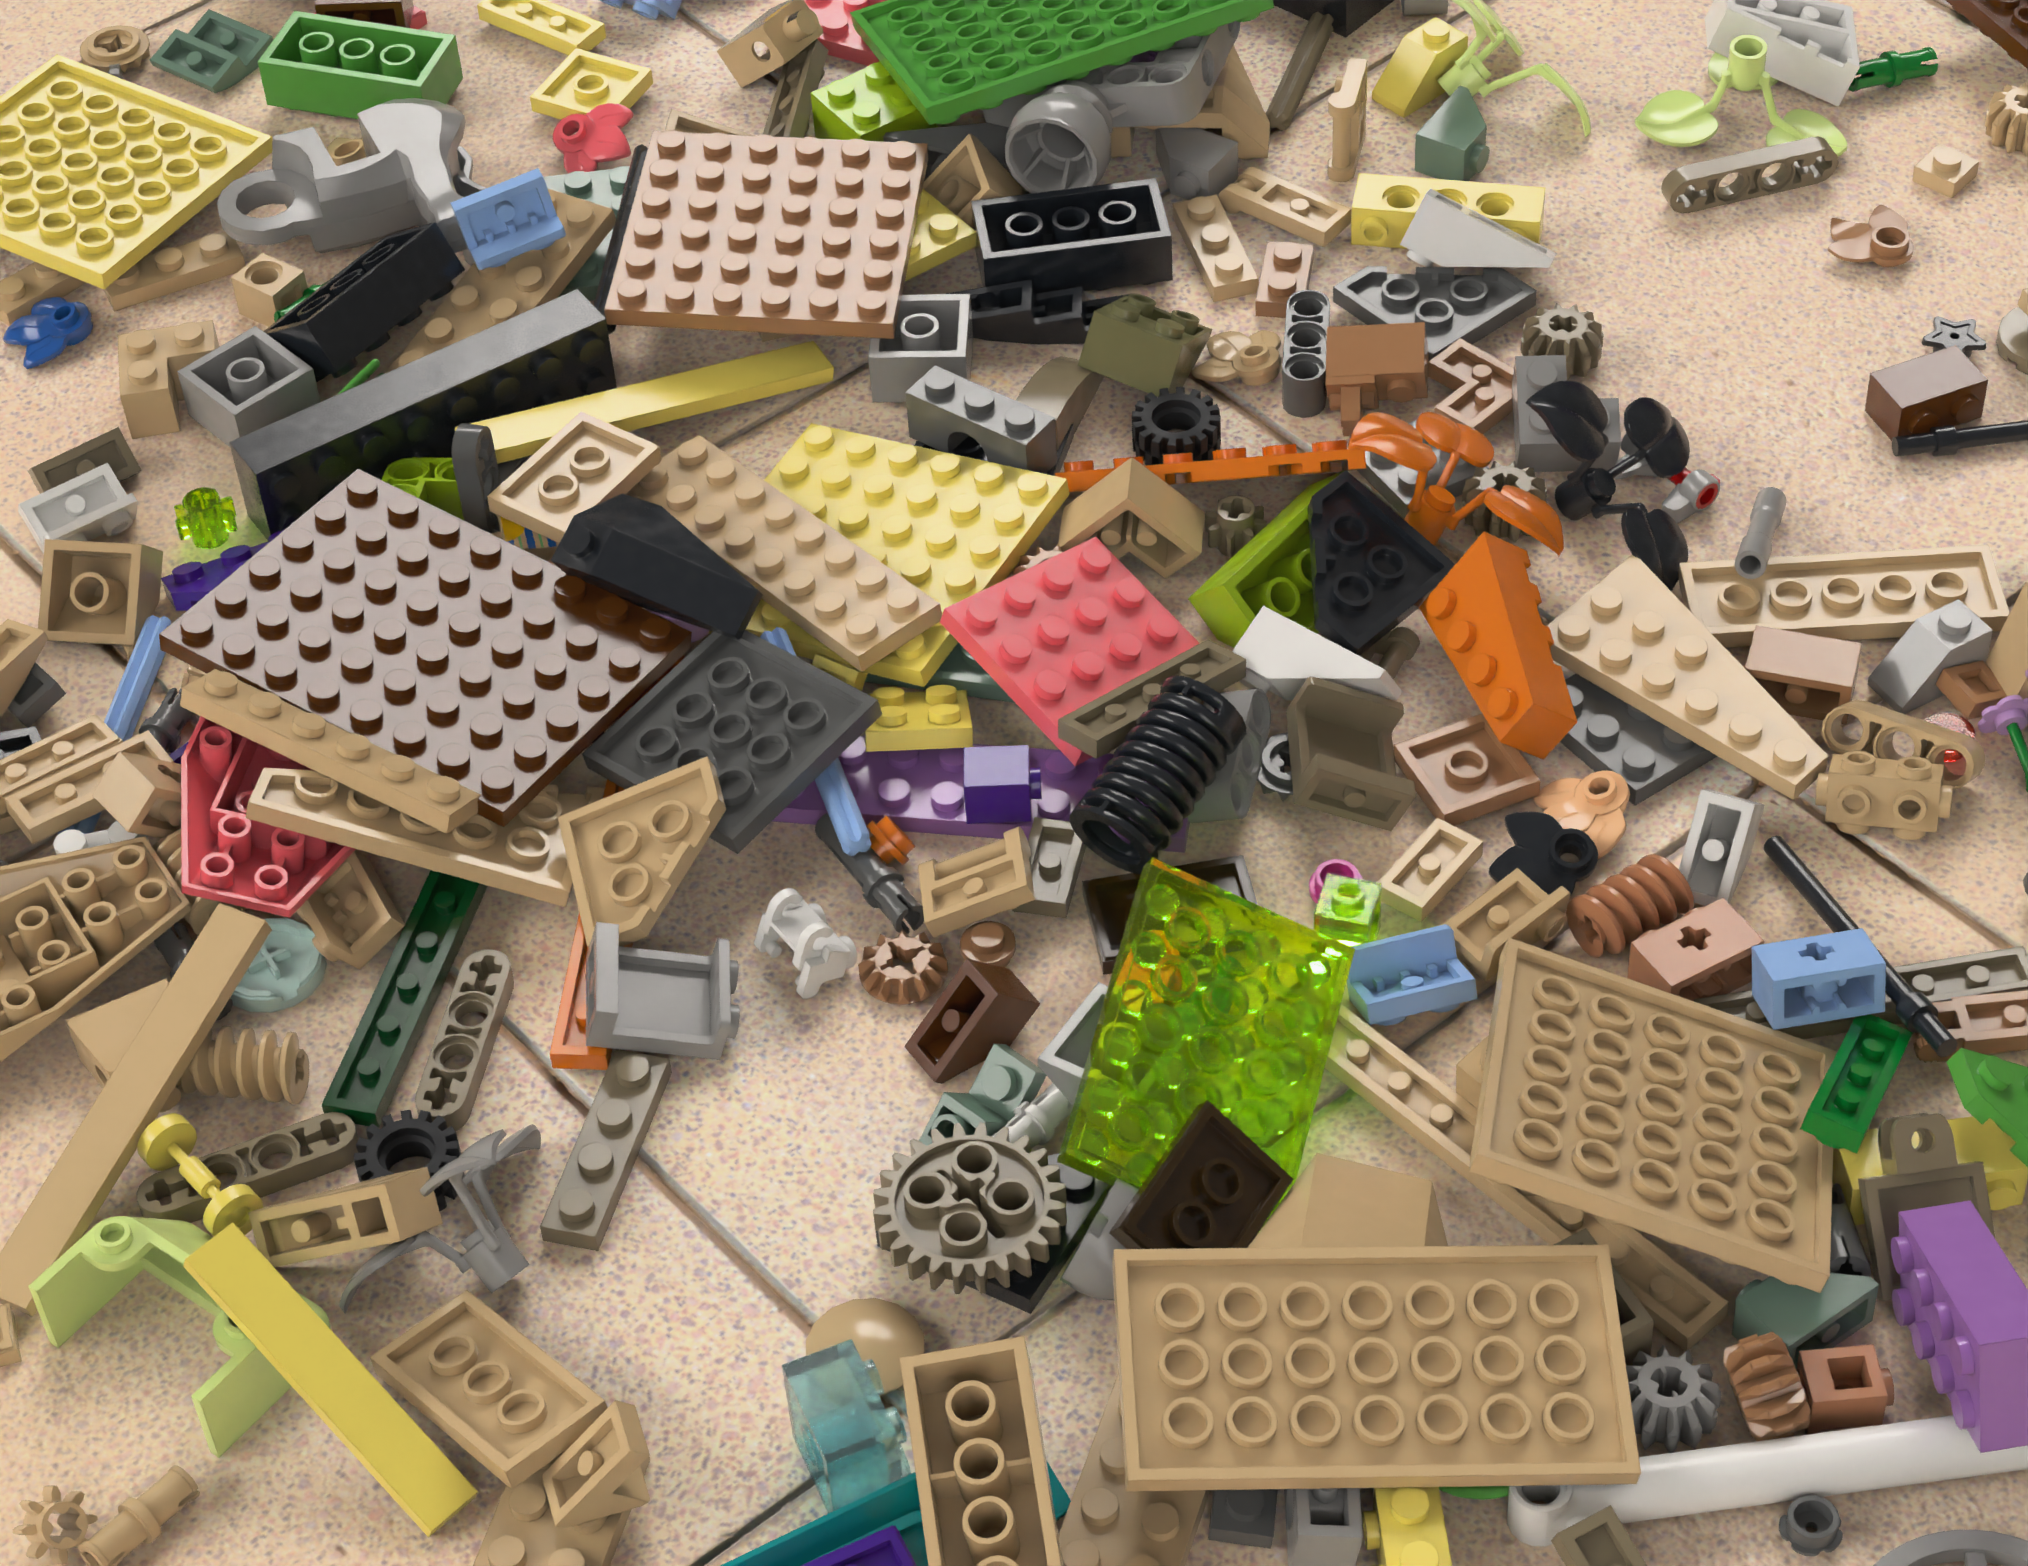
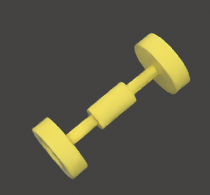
M176 1113L166 1114L149 1124L138 1141L137 1151L139 1156L150 1168L157 1171H163L180 1164L179 1173L202 1198L212 1199L203 1215V1223L206 1229L215 1236L233 1222L244 1235L250 1232L252 1226L248 1213L263 1208L261 1198L245 1184H235L220 1191L221 1182L198 1157L188 1156L195 1146L197 1133L195 1128L182 1115Z

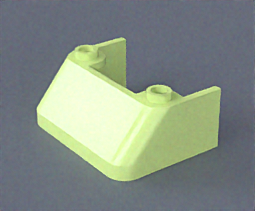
M114 1216L104 1219L90 1229L28 1286L51 1344L59 1348L143 1269L214 1315L216 1318L213 1323V1335L216 1344L221 1351L231 1358L192 1394L191 1398L209 1450L220 1458L292 1386L183 1267L185 1259L212 1239V1236L195 1225L182 1220ZM298 1293L331 1329L326 1312L320 1306Z

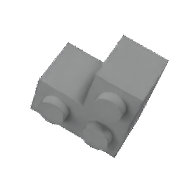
M1566 355L1515 356L1512 401L1515 461L1517 468L1520 470L1530 467L1534 468V472L1575 471L1582 463L1571 457L1560 446L1543 419L1526 404V401L1540 389L1552 383L1567 380ZM1599 398L1608 415V423L1603 433L1608 437L1609 442L1604 448L1603 454L1594 461L1590 468H1603L1608 471L1615 466L1618 460L1621 446L1619 398Z

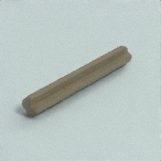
M1316 12L1310 17L1266 111V116L1270 122V129L1278 128L1283 131L1289 127L1333 32L1332 23L1334 19L1330 14L1322 15Z

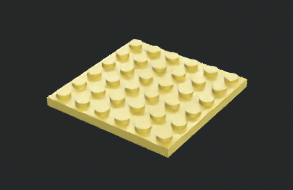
M56 54L0 96V248L101 289H106L221 194V191L231 182L244 176L271 154L272 136Z
M813 423L807 427L764 479L940 603L942 614L945 608L1005 580L1020 561V556L1027 552L1070 495L1066 478ZM763 599L760 600L745 630L760 637L764 631H772L776 627H781L786 630L796 656L813 660L815 654H820L852 666ZM938 622L864 670V672L925 687L957 645L958 641Z

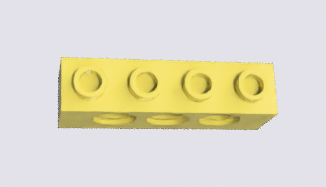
M1368 173L1358 174L1352 203V245L1407 249L1401 246L1400 243L1425 194L1430 189L1538 244L1541 242L1545 187Z

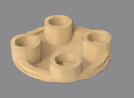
M878 1298L853 1299L832 1307L814 1323L806 1339V1363L814 1379L824 1386L826 1396L831 1401L839 1404H847L855 1399L879 1398L896 1390L904 1391L900 1358L925 1353L924 1333L915 1316L896 1303Z

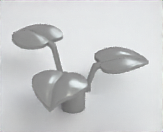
M532 1124L522 1128L500 1145L499 1143L507 1135L503 1129L480 1139L468 1147L459 1158L454 1159L439 1169L420 1189L421 1194L426 1197L446 1180H450L478 1227L477 1230L460 1242L467 1251L465 1254L459 1253L427 1231L403 1241L392 1243L363 1264L351 1278L340 1300V1308L346 1314L353 1296L367 1276L394 1258L422 1247L433 1248L453 1261L462 1273L472 1267L491 1293L526 1268L529 1263L510 1239L511 1235L504 1228L486 1187V1181L497 1162L515 1153L541 1148V1134L537 1127ZM469 1170L466 1173V1175L462 1178L463 1172ZM471 1181L489 1221L485 1219L466 1187Z

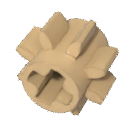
M47 1485L43 1487V1501L21 1500L19 1504L26 1512L23 1525H19L12 1530L13 1534L25 1535L28 1541L32 1543L26 1552L28 1558L39 1559L49 1548L53 1564H67V1549L72 1547L78 1548L82 1542L87 1541L85 1535L88 1524L96 1522L98 1517L85 1514L84 1510L79 1506L85 1495L82 1491H71L61 1501V1493L58 1486ZM51 1513L60 1514L57 1519V1524L63 1529L60 1536L51 1535L54 1529L53 1525L48 1521Z

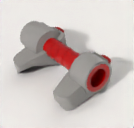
M1627 433L1621 441V450L1626 455L1617 460L1615 465L1639 450L1630 441ZM1644 457L1641 461L1614 477V479H1624L1633 475L1658 476L1651 470ZM1685 467L1679 474L1667 478L1676 487L1663 501L1662 510L1668 513L1676 523H1679L1694 513L1707 509L1719 495L1720 479L1705 470L1697 469L1691 472Z

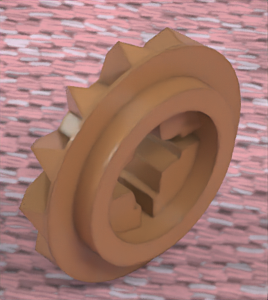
M903 928L898 937L890 939L880 934L875 946L864 947L863 959L858 964L859 977L864 989L874 998L896 1005L913 1004L931 997L943 986L948 974V962L941 943H931L925 932L915 937H910ZM901 959L905 963L912 962L914 974L912 975L909 970H905L900 965L894 967L893 960Z

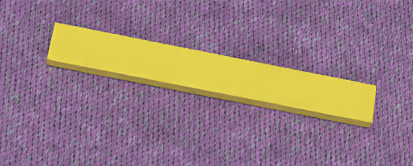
M813 340L470 424L490 428L497 464L533 455L580 412L628 432L833 381L834 367Z

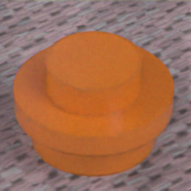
M887 815L878 823L872 820L867 825V828L873 834L870 837L871 848L886 864L889 865L895 858L902 865L910 860L907 854L916 846Z

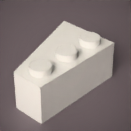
M1713 0L1705 17L1707 49L1729 58L1730 43L1734 38L1741 35L1758 36L1767 44L1765 71L1770 73V77L1839 107L1860 68L1852 6L1825 0Z

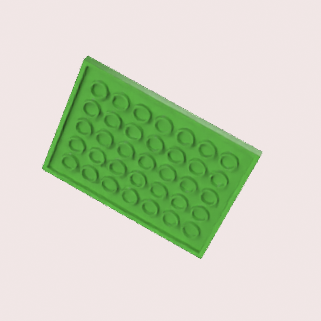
M886 0L850 12L856 32L928 124L932 125L935 123H952L959 119L962 114L976 109L988 110L996 108L1004 100L1020 94L1033 95L1040 93L1046 89L1047 85L1064 79H1081L1087 76L1091 70L1105 65L1117 66L1125 64L1133 56L1149 50H1166L1171 48L1176 41L1190 36L1210 35L1218 27L1234 21L1247 22L1254 20L1261 12L1273 9L1274 4L1273 0Z

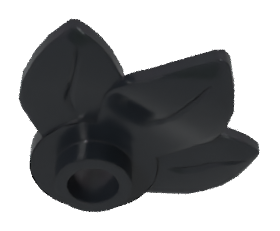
M1516 812L1506 815L1504 820L1507 831L1515 846L1500 855L1492 863L1488 873L1498 883L1518 868L1548 895L1560 886H1563L1571 893V898L1576 882L1586 879L1594 872L1598 861V850L1593 840L1586 833L1573 828L1563 829L1549 814L1541 812ZM1565 853H1571L1576 855L1579 861L1576 863L1565 862L1560 856Z

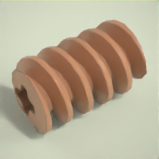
M1651 854L1642 857L1634 865H1628L1619 874L1611 875L1602 884L1592 886L1585 894L1572 898L1567 904L1566 916L1568 926L1581 948L1590 957L1599 958L1603 955V950L1612 955H1618L1625 949V942L1631 944V942L1635 941L1646 931L1659 929L1660 923L1670 924L1674 922L1677 918V913L1686 914L1693 909L1694 897L1688 882L1679 869L1668 859Z

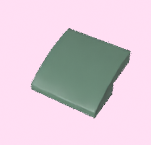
M208 9L188 34L175 29L152 56L150 62L159 69L211 92L218 93L232 87L259 67L258 60L271 44L273 38L271 35Z

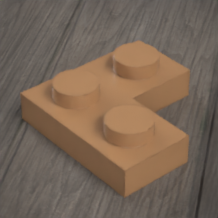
M1459 338L1428 362V377L1455 391L1434 407V413L1441 414L1455 423L1467 425L1482 434L1486 433L1513 412L1512 379L1514 367Z

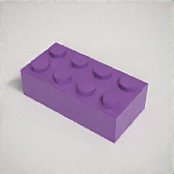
M1971 1200L1898 1212L1899 1237L1891 1239L1893 1263L1897 1273L1900 1274V1289H1895L1892 1292L1893 1310L1900 1326L1907 1325L1911 1332L1913 1347L1918 1359H1926L1929 1363L1937 1392L1939 1394H1947L1951 1401L1953 1417L1957 1427L1960 1430L1967 1429L1980 1453L2028 1446V1289Z

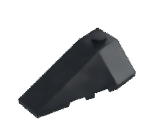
M623 493L574 515L550 560L567 575L579 577L584 582L613 593L635 605L739 641L763 596L759 590L662 506Z

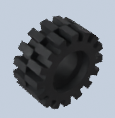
M1176 387V393L1169 394L1168 388L1159 389V397H1156L1152 392L1145 395V403L1139 400L1135 405V411H1132L1133 452H1136V457L1143 456L1145 466L1163 464V455L1193 453V462L1213 460L1212 451L1220 450L1221 417L1218 405H1213V399L1208 395L1201 399V391L1192 389L1189 395L1185 394V387ZM1173 429L1186 430L1183 432H1168V430Z
M411 1110L401 1111L402 1120L395 1122L391 1114L382 1117L383 1128L379 1129L372 1123L366 1129L368 1139L360 1137L356 1144L358 1153H354V1163L359 1181L362 1182L395 1174L389 1171L394 1164L405 1158L416 1156L431 1159L424 1166L428 1167L431 1178L439 1169L461 1155L455 1130L452 1126L448 1128L446 1120L439 1115L432 1122L430 1112L420 1110L418 1119H413ZM449 1179L434 1190L439 1211L447 1207L445 1196L453 1200L458 1196Z

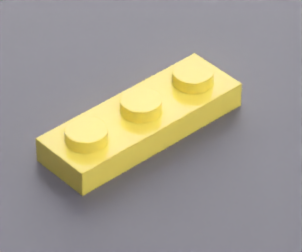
M483 0L477 5L480 20L568 56L576 48L590 51L606 38L604 23L548 0Z

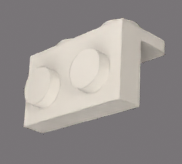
M105 463L19 503L18 512L44 554L45 539L90 541L104 533L107 536H114L125 531L132 525L133 520L136 519L138 501L133 493L126 494L109 464Z

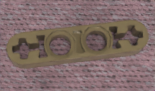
M1819 136L1809 137L1678 167L1665 177L1661 190L1663 196L1675 212L1691 213L1818 184L1828 179L1835 172L1839 163L1838 156L1824 138ZM1774 163H1781L1776 173L1769 177H1762L1767 167ZM1738 173L1737 178L1730 185L1718 187L1720 181L1726 175Z
M483 949L472 953L464 960L416 1092L415 1104L418 1116L420 1110L428 1111L433 1122L439 1115L446 1120L448 1128L452 1126L455 1131L462 1128L470 1117L514 989V978L510 961L501 951ZM487 978L485 984L486 993L481 992L479 981ZM471 1012H481L487 1015L482 1023L475 1026H464L458 1023L461 1017ZM464 1054L473 1058L470 1064L461 1069L452 1070L443 1066L447 1059L455 1055ZM444 1088L449 1089L452 1103L449 1102L443 1105L446 1096Z
M329 1112L205 1155L199 1159L214 1175L225 1172L236 1175V1179L229 1186L245 1184L261 1198L348 1166L354 1161V1153H358L356 1144L359 1138L355 1123L349 1116L343 1113ZM331 1137H336L338 1143L334 1145H328V1142L326 1140ZM307 1145L309 1155L303 1156L301 1147ZM287 1153L292 1156L291 1160L281 1168L267 1169L262 1166L267 1157L273 1154ZM180 1165L146 1178L140 1184L136 1193L143 1218L182 1220L189 1223L203 1219L205 1209L212 1199H204L198 1192L197 1195L191 1197L189 1191L191 1185L179 1173ZM170 1196L172 1202L161 1206L159 1200Z

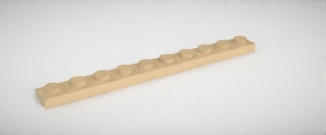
M1295 971L1257 1001V1016L1549 1245H1554L1585 1228L1597 1244H1609L1611 1263L1654 1320V1327L1683 1350L1691 1349L1728 1316L1729 1302L1633 1228L1622 1224L1610 1223L1602 1217L1564 1204L1550 1202L1544 1197L1507 1184H1498L1484 1176L1469 1172L1478 1109L1301 972Z

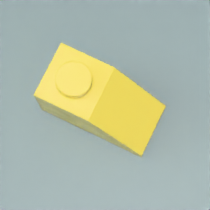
M1437 17L1432 18L1406 34L1374 87L1372 100L1405 118L1445 93L1446 91L1437 80L1455 65V61L1468 49V35Z

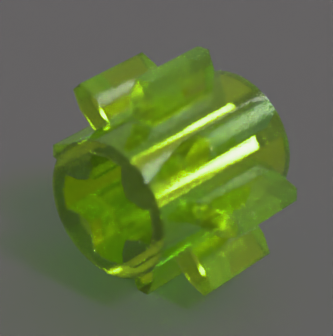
M201 487L191 490L184 496L182 500L183 505L174 506L177 517L175 524L180 540L191 537L197 548L212 549L219 547L227 541L229 532H234L238 529L235 520L237 515L232 497L220 499L216 489Z

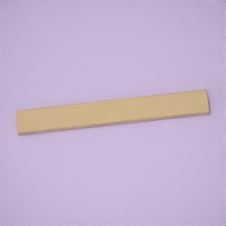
M218 904L1 1250V1304L10 1303L11 1308L31 1317L35 1315L37 1308L28 1286L85 1234L135 1153L141 1134L159 1114L272 931L266 920L224 904Z

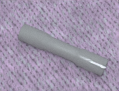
M1767 487L1757 494L1750 515L1751 523L1747 535L1742 539L1735 559L1737 573L1746 579H1756L1762 576L1766 570L1772 551L1771 542L1775 530L1781 523L1787 503L1785 494L1778 488Z

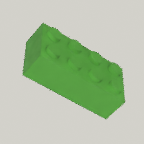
M300 11L292 13L258 60L267 105L358 119L357 113L393 99L419 98L447 104L463 80L456 35Z

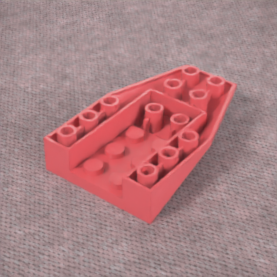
M200 716L181 757L182 893L290 918L356 849L245 818L248 801L263 768L312 769Z

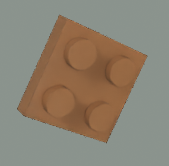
M1482 713L1394 744L1396 764L1408 780L1414 781L1415 791L1435 819L1439 818L1453 826L1540 795L1541 780L1518 749L1499 742Z

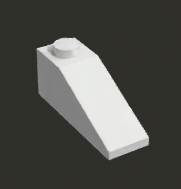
M1430 189L1425 194L1400 243L1401 246L1409 249L1406 254L1407 257L1426 267H1432L1436 263L1444 267L1549 268L1557 254L1433 189Z
M1265 606L1261 608L1232 651L1246 659V677L1240 680L1243 685L1249 689H1262L1265 694L1269 690L1285 700H1293L1308 677L1320 678L1390 700H1397L1403 692L1385 669Z

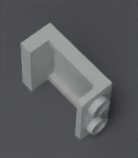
M596 922L586 956V1046L720 1060L727 1038H736L740 1019L739 1005L731 1004V994L735 993L737 987L739 966L738 961L730 960L729 939L718 938L713 953L710 956L619 946V924Z

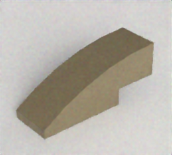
M1062 356L1054 358L1043 365L1031 377L1016 399L1020 403L1055 417L1057 450L1071 424L1074 425L1075 434L1105 377L1078 366L1079 360Z

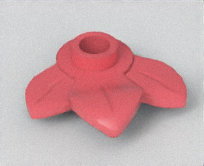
M607 103L595 107L585 115L571 114L563 118L553 131V142L557 149L564 154V168L569 174L574 171H596L599 162L629 157L631 149L620 129L632 119L633 112L624 105Z

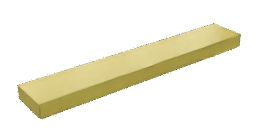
M233 1222L185 1259L183 1267L428 1538L475 1499L478 1491Z

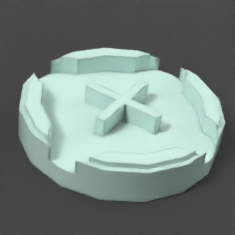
M290 918L264 919L272 931L230 998L232 999L233 1006L249 1012H276L293 1007L308 998L323 981L327 963L325 957L316 949L312 942L315 934L307 924Z

